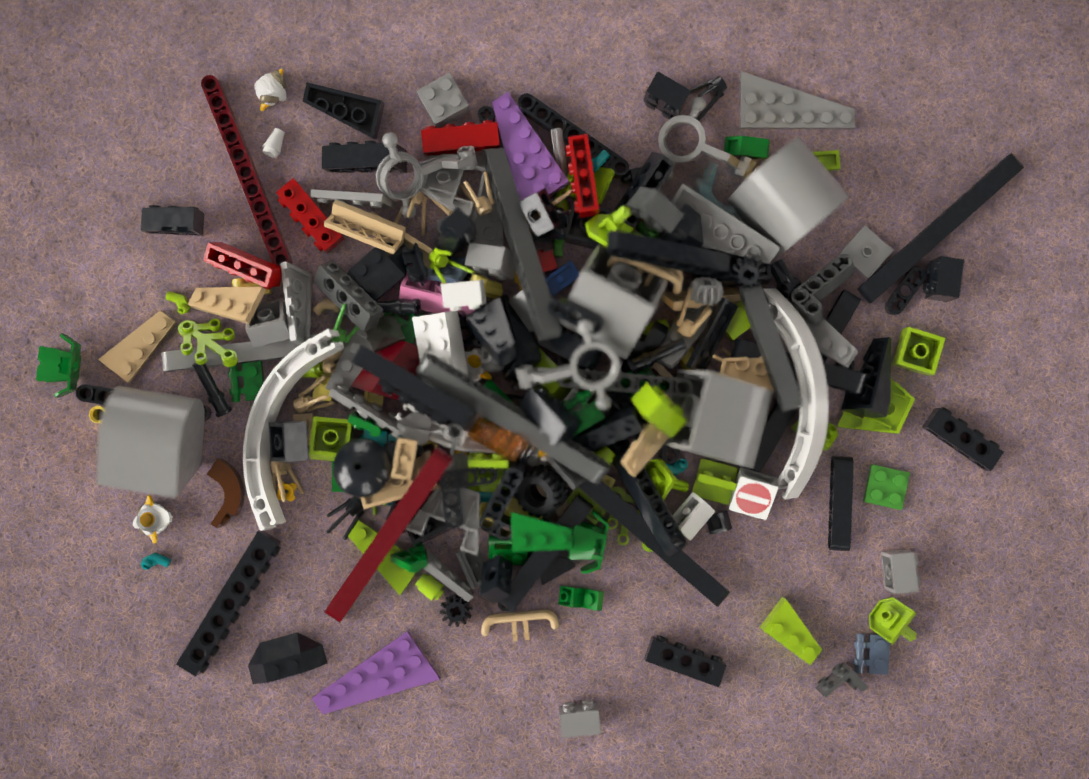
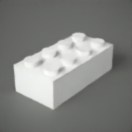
M458 311L413 317L420 362L425 354H432L468 376Z

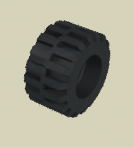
M539 464L523 474L522 481L516 490L515 498H518L519 501L517 503L523 507L522 510L524 512L528 511V515H535L536 518L541 516L545 518L565 503L568 496L566 494L568 488L565 487L567 482L562 479L554 468L551 469L550 465L544 466ZM536 484L544 489L547 498L538 492Z

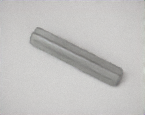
M554 128L551 130L554 160L567 178L568 172L562 129Z

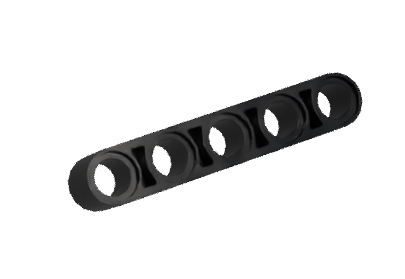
M832 456L828 525L829 550L849 551L851 547L853 457Z

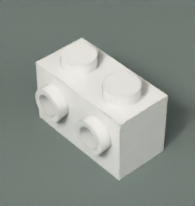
M484 280L441 284L443 308L450 307V311L462 310L461 306L477 309L481 308L480 304L486 303Z
M692 492L672 516L683 535L691 541L715 513V510Z

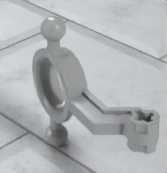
M697 96L691 101L692 110L689 116H674L666 121L660 129L658 137L659 147L662 153L675 164L676 162H690L702 153L735 169L734 175L742 179H747L752 175L757 162L751 158L742 156L739 160L729 153L705 144V129L700 121L696 119L699 111H702L706 106V101L703 97ZM677 125H691L699 133L698 146L688 155H674L667 147L668 134ZM672 170V172L670 173V175L668 176V178L666 179L665 182H669V181H671V180L673 179V177H674V171H673V170Z
M392 132L386 133L383 137V143L388 147L390 155L386 156L378 166L376 184L379 190L388 198L402 200V215L405 218H412L416 214V208L414 206L411 216L407 217L410 198L415 196L421 189L424 175L442 168L475 169L478 163L474 147L463 146L459 148L457 155L441 154L419 163L411 154L402 151L397 152L398 137ZM398 162H410L415 174L413 183L402 192L391 191L387 185V176L390 169Z
M582 320L578 324V331L584 336L585 344L579 346L573 353L570 364L552 369L544 367L533 368L532 364H526L516 368L515 371L520 389H527L537 385L536 382L545 383L572 376L574 381L582 388L597 390L596 406L600 410H607L612 403L611 399L606 396L604 388L610 386L616 380L620 371V360L615 350L608 344L593 341L591 335L594 329L593 323L590 320ZM589 349H601L611 357L612 367L610 372L600 380H588L579 374L577 369L579 357Z

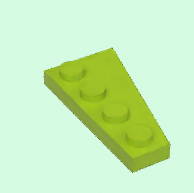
M359 520L348 537L364 554L378 532ZM394 544L377 570L395 591L401 595L416 573H410L391 562L390 554L403 550Z

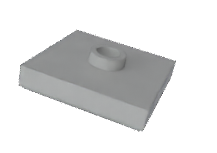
M864 225L838 255H850L853 258L854 268L866 279H869L892 253L893 249Z

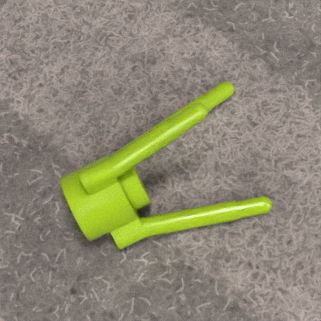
M435 248L429 255L430 268L435 271L443 284H446V280L438 268L445 267L447 264L474 274V271L468 267L448 259L447 255H452L450 251Z

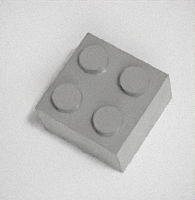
M450 72L416 91L421 103L437 128H441L470 111Z
M469 243L465 266L473 270L474 273L488 279L491 276L499 281L514 280L516 267L511 251L505 247Z
M283 298L259 304L250 323H246V332L253 348L266 346L277 341H285L290 338L286 304Z
M905 549L881 551L885 590L894 594L919 592L918 586H920L921 582L916 572L918 558L914 552Z
M584 700L582 704L574 705V702H565L562 704L563 706H559L562 738L601 734L597 702L593 703V700Z

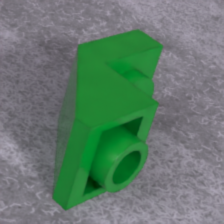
M749 136L725 137L724 152L734 157L744 156L751 159H768L770 139Z
M560 585L558 605L602 611L604 591Z

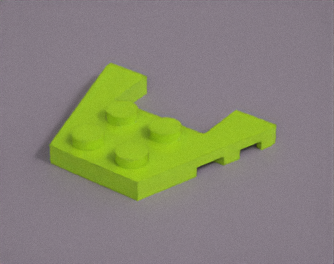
M891 379V400L887 417L860 418L844 411L837 427L899 434L915 398Z

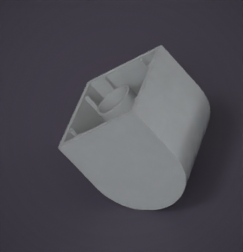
M798 136L750 175L727 201L749 227L781 247L775 256L777 258L843 204L850 196Z
M599 243L584 266L568 300L600 315L604 320V325L599 333L591 334L593 341L608 344L615 350L618 356L627 359L653 313L668 280L654 275L647 287L644 286V280L649 272L643 271L640 275L636 271L637 267L624 262H617L612 268L608 267L607 263L610 255L607 253V247ZM577 311L571 312L574 318H581ZM558 318L560 325L582 335L579 333L578 327Z
M677 369L675 378L688 379L692 383L693 389L688 396H670V399L684 411L682 415L688 421L663 445L754 469L773 391L710 371ZM683 383L678 385V390L681 393H684L686 390V386Z
M123 386L116 387L106 402L100 422L97 485L177 498L202 465L205 420L202 401L200 399Z

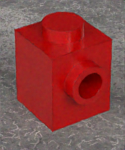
M543 249L536 251L543 274L558 269L552 250L546 252Z

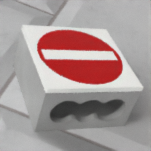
M740 467L735 481L737 483L736 490H732L729 510L766 520L779 488L778 478Z

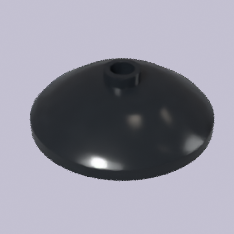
M367 438L354 439L346 443L336 454L333 463V474L336 483L344 492L355 497H369L381 491L387 484L392 469L391 459L386 449L378 442ZM358 463L362 465L360 470L356 469Z

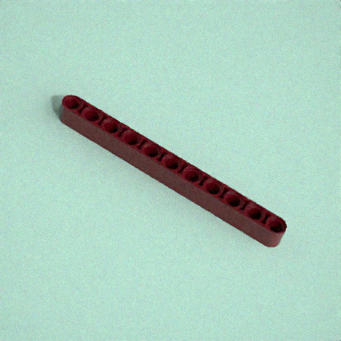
M206 75L201 80V87L273 264L281 267L278 264V260L280 257L285 256L286 262L292 264L291 255L223 86L213 75ZM211 83H216L213 89H208ZM218 100H223L221 106L215 107ZM230 117L227 124H222L224 118ZM236 134V140L229 142L230 136ZM239 152H244V156L241 159H236V155ZM251 169V174L248 177H243L244 171ZM258 187L257 193L251 195V188ZM260 204H265L264 211L257 212V207ZM271 221L272 227L269 230H265V223ZM274 239H279V245L273 248L271 242Z
M436 447L324 613L339 623L343 620L453 460L452 456Z

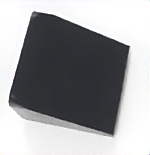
M727 510L714 513L707 521L710 534L726 532L732 529Z

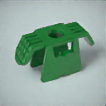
M63 333L60 334V337L71 344L70 352L40 346L38 351L40 365L37 367L36 380L47 383L67 381V388L55 393V398L63 397L76 391L80 373L81 344Z
M593 510L592 514L603 523V527L584 521L580 525H575L573 530L574 549H567L570 560H596L581 567L580 571L582 574L599 570L603 560L609 523L596 510Z

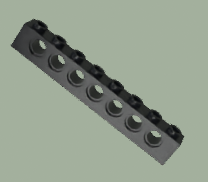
M263 530L257 531L177 661V666L195 677L200 673H205L210 665L208 660L211 656L214 657L220 649L218 646L221 639L225 640L230 633L228 629L230 624H234L240 616L238 611L242 606L245 607L251 598L248 596L251 590L255 591L260 584L259 577L270 568V559L272 556L275 558L279 553L281 541ZM259 549L265 551L264 559L258 557L257 551ZM249 565L255 568L254 575H250L247 572ZM238 582H242L244 584V592L238 590ZM228 599H232L234 601V608L228 607ZM218 615L224 618L223 625L217 622ZM207 632H211L214 635L213 641L207 639ZM197 649H201L203 651V658L198 657L196 653Z

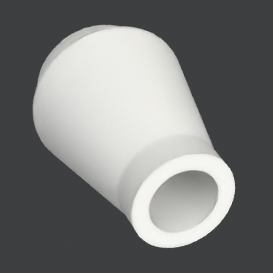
M274 128L272 134L263 144L262 152L271 158H277L281 153L285 132Z

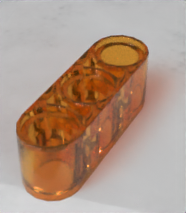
M478 417L467 433L475 442L512 461H516L526 446V442L521 437L482 417Z

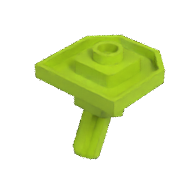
M622 206L611 215L596 214L586 223L588 236L607 247V234L610 231L618 230L633 233L634 228L624 223V220L631 215L630 208Z
M662 459L649 460L644 466L663 501L671 489L681 492L688 491L689 483L677 479Z
M894 597L880 600L869 614L870 629L892 645L900 635L910 642L917 638V633L908 626L916 613Z

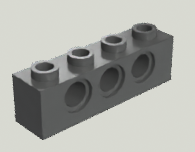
M334 260L319 265L313 283L340 310L342 305L346 304L344 314L362 332L376 327L384 310Z

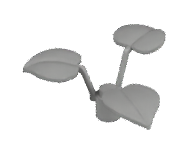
M419 412L411 413L397 422V427L402 437L418 440V445L427 443L429 439L428 434L442 433L447 441L452 442L450 456L453 457V460L444 472L469 468L468 457L464 453L454 455L457 439L463 434L460 425L451 424L445 429L431 431L430 418L426 414L422 415ZM477 413L467 431L475 430L481 425L483 421L482 414ZM468 472L463 475V480L467 483L469 479ZM447 474V478H444V480L451 484L454 481V477L452 478L450 474Z

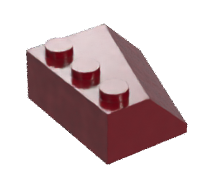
M385 337L375 352L417 376L416 369L420 364L417 345ZM364 369L361 370L350 386L398 401L399 397L394 393L390 396L381 391L382 386L378 384L380 379Z

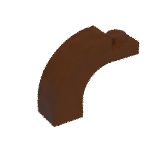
M217 458L206 475L217 481L224 491V503L211 522L212 526L220 528L222 525L225 527L231 519L230 514L238 516L241 512L245 499V489L238 471L223 458Z

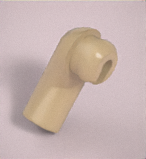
M327 298L323 299L312 309L318 316L326 309L333 310L334 313L340 311Z
M339 351L323 360L322 368L326 373H333L336 370L334 362L340 359L342 352Z

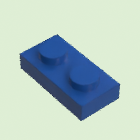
M570 260L546 277V284L551 295L554 297L576 281L580 273Z

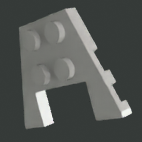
M432 155L429 159L436 157L438 155ZM476 156L478 165L474 170L485 172L482 156ZM442 168L424 175L420 192L452 211L459 207L469 219L471 218L475 206L474 202L457 198L465 170Z
M448 483V489L444 488V491H456V487L451 488V484ZM441 488L433 492L405 530L423 536L430 517L445 522ZM459 488L463 522L459 527L467 530L460 550L478 556L480 493L466 488ZM448 494L446 502L449 505H454L457 502V498L454 494ZM458 506L447 508V512L451 511L452 514L448 521L452 522L453 525H456V521H459V517H455L454 513L455 510L458 511Z

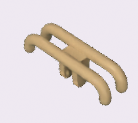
M610 256L607 263L610 268L617 262H624L637 267L636 271L640 275L643 271L649 272L644 280V286L648 287L653 276L656 275L674 284V294L681 292L684 278L682 271Z
M547 609L492 614L485 618L481 633L483 636H488L492 624L511 622L513 641H518L517 622L523 621L525 640H530L529 620L548 619L554 630L559 628V621L556 614Z

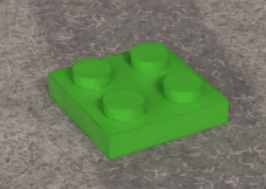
M871 464L863 502L902 510L910 473Z

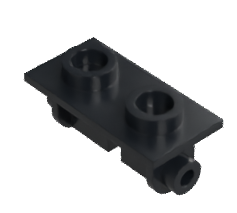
M415 243L413 249L404 247L401 255L405 265L412 264V266H407L406 268L410 281L414 284L420 282L421 286H423L429 276L427 266L424 265L423 253L419 250L418 244Z

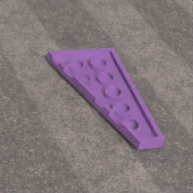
M507 92L493 101L492 104L503 147L520 201L544 188L550 197L570 184L510 94Z
M406 631L312 697V700L321 713L326 714L440 680V677L410 633Z

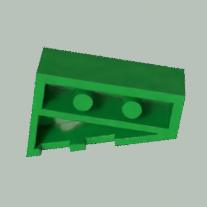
M511 512L512 552L574 549L573 529Z

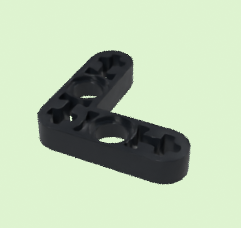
M467 468L446 471L440 477L444 521L448 527L457 528L463 522L459 488L493 483L497 478L495 468ZM486 469L489 470V473H493L490 481L483 477L479 478L481 482H477L478 475L476 470H479V474L486 473ZM471 472L474 475V480L471 483H466L463 480L464 473ZM447 474H450L452 478L454 477V481L451 482V488L456 487V491H444V488L448 489V483L444 482ZM448 494L456 496L457 502L454 505L447 504L446 497ZM458 506V511L455 510L454 513L455 517H459V521H456V525H453L452 522L448 521L452 514L451 511L447 512V508Z

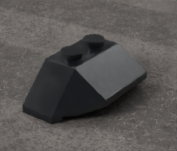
M684 203L679 209L684 214L682 219L671 233L662 232L657 239L701 248L704 242L700 214Z
M390 242L385 243V244H388V245H390V246H393V245H394L393 243H390ZM404 242L395 254L375 247L350 268L347 274L374 301H377L406 276L408 265H405L401 252L404 247L408 246Z
M296 632L261 642L248 664L252 683L261 684L310 671L327 664L323 644Z

